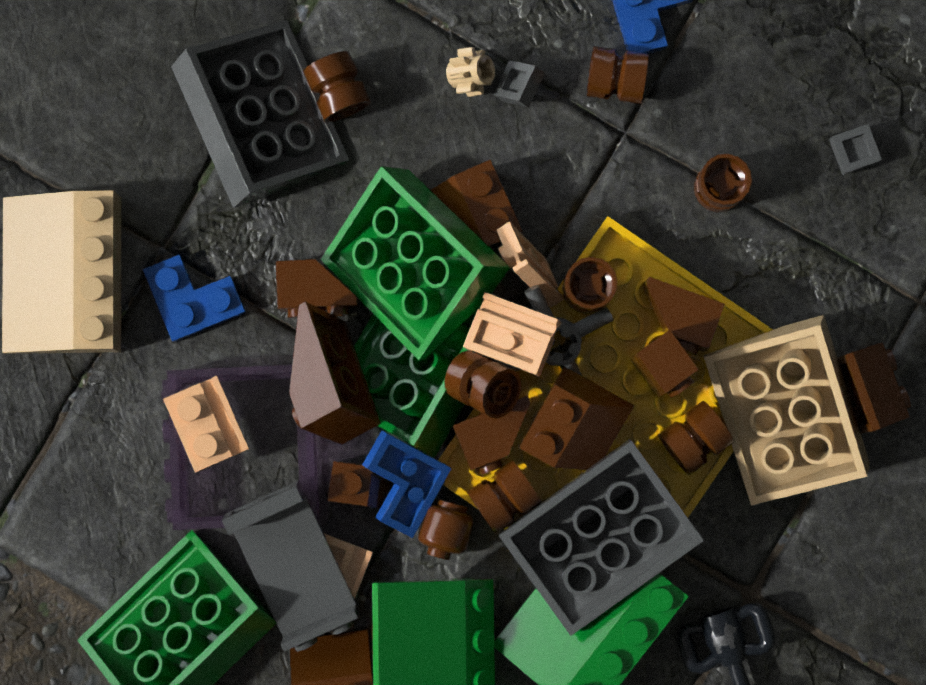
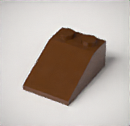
M306 301L301 303L298 308L289 391L294 406L292 415L296 424L301 429L342 445L378 426L381 422L346 322Z

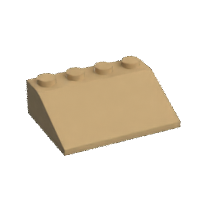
M113 190L67 191L3 198L2 353L121 352V197Z
M824 315L788 324L704 355L725 426L735 441L732 443V447L751 506L867 477L870 462Z

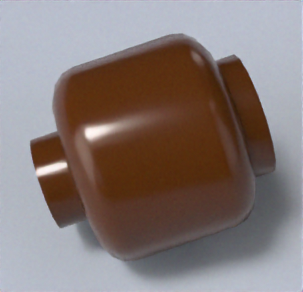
M438 499L437 505H431L418 532L419 542L428 546V555L450 560L451 553L463 554L467 550L474 525L473 517L467 514L468 507Z

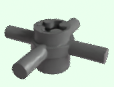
M539 285L525 290V294L532 309L560 320L561 325L557 328L556 332L559 330L560 335L565 337V342L562 346L559 345L553 348L552 352H549L546 363L560 366L561 369L565 366L582 376L574 360L581 350V338L613 321L609 309L604 307L573 324L565 318L553 316ZM500 362L501 364L513 369L515 372L520 370L518 368Z

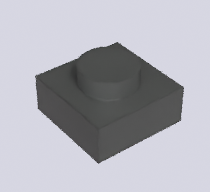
M509 60L493 95L503 102L529 108L545 72L535 65Z
M869 124L840 133L829 139L842 175L882 161Z

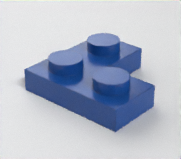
M612 0L626 50L650 54L666 49L668 44L658 12L691 3L693 0Z
M180 255L143 269L169 336L174 343L246 313L231 276L195 290Z
M381 430L362 465L393 482L394 485L375 518L413 538L452 468Z

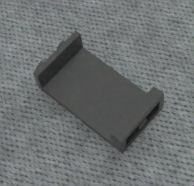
M299 480L225 514L222 522L228 535L234 533L283 636L281 641L283 651L293 647L297 652L302 651L317 643V637L331 631L333 635H336L355 625L353 620L358 618L359 607Z

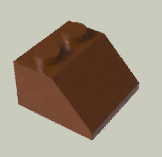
M491 160L460 172L430 190L492 250L503 245L497 229L508 222H511L521 234L523 232Z
M883 342L837 358L860 433L873 432L910 417L907 411L908 408H911L910 398L905 387L898 386L894 371H897L895 357L889 348L885 349Z
M564 366L530 425L519 449L553 468L587 470L606 456L633 410L634 404Z
M368 629L336 635L318 636V642L307 649L298 652L294 647L290 649L291 685H373V661Z

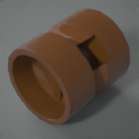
M594 46L586 97L608 100L612 94H616L619 101L641 104L647 75L648 53L626 51L622 56H618L615 49Z
M341 51L320 58L303 70L311 91L320 94L316 103L324 122L330 123L347 118L362 111L371 104L363 82L355 81L354 79L358 71L349 51Z
M720 154L709 159L696 176L694 183V193L699 204L707 210L716 213L727 212L736 207L749 192L752 183L751 171L747 164L738 156Z
M587 257L578 260L571 266L564 278L562 291L565 301L572 309L579 313L592 314L608 305L616 293L618 284L616 272L609 263L601 258Z
M467 350L457 355L449 365L445 375V388L447 394L467 406H472L475 410L490 418L498 419L508 414L517 403L521 393V379L519 374L513 369L499 362H494L489 357Z
M704 401L685 414L684 423L675 421L658 434L666 450L689 476L707 463V454L718 455L735 442L730 431L719 416Z
M513 460L494 472L493 482L484 479L467 491V494L495 534H498L514 522V514L516 512L525 515L542 503L527 478Z

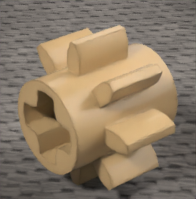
M474 47L457 49L458 57L450 58L446 69L449 84L456 88L457 94L466 93L468 97L483 95V86L491 85L495 77V66L492 59L485 55L484 50L475 51Z

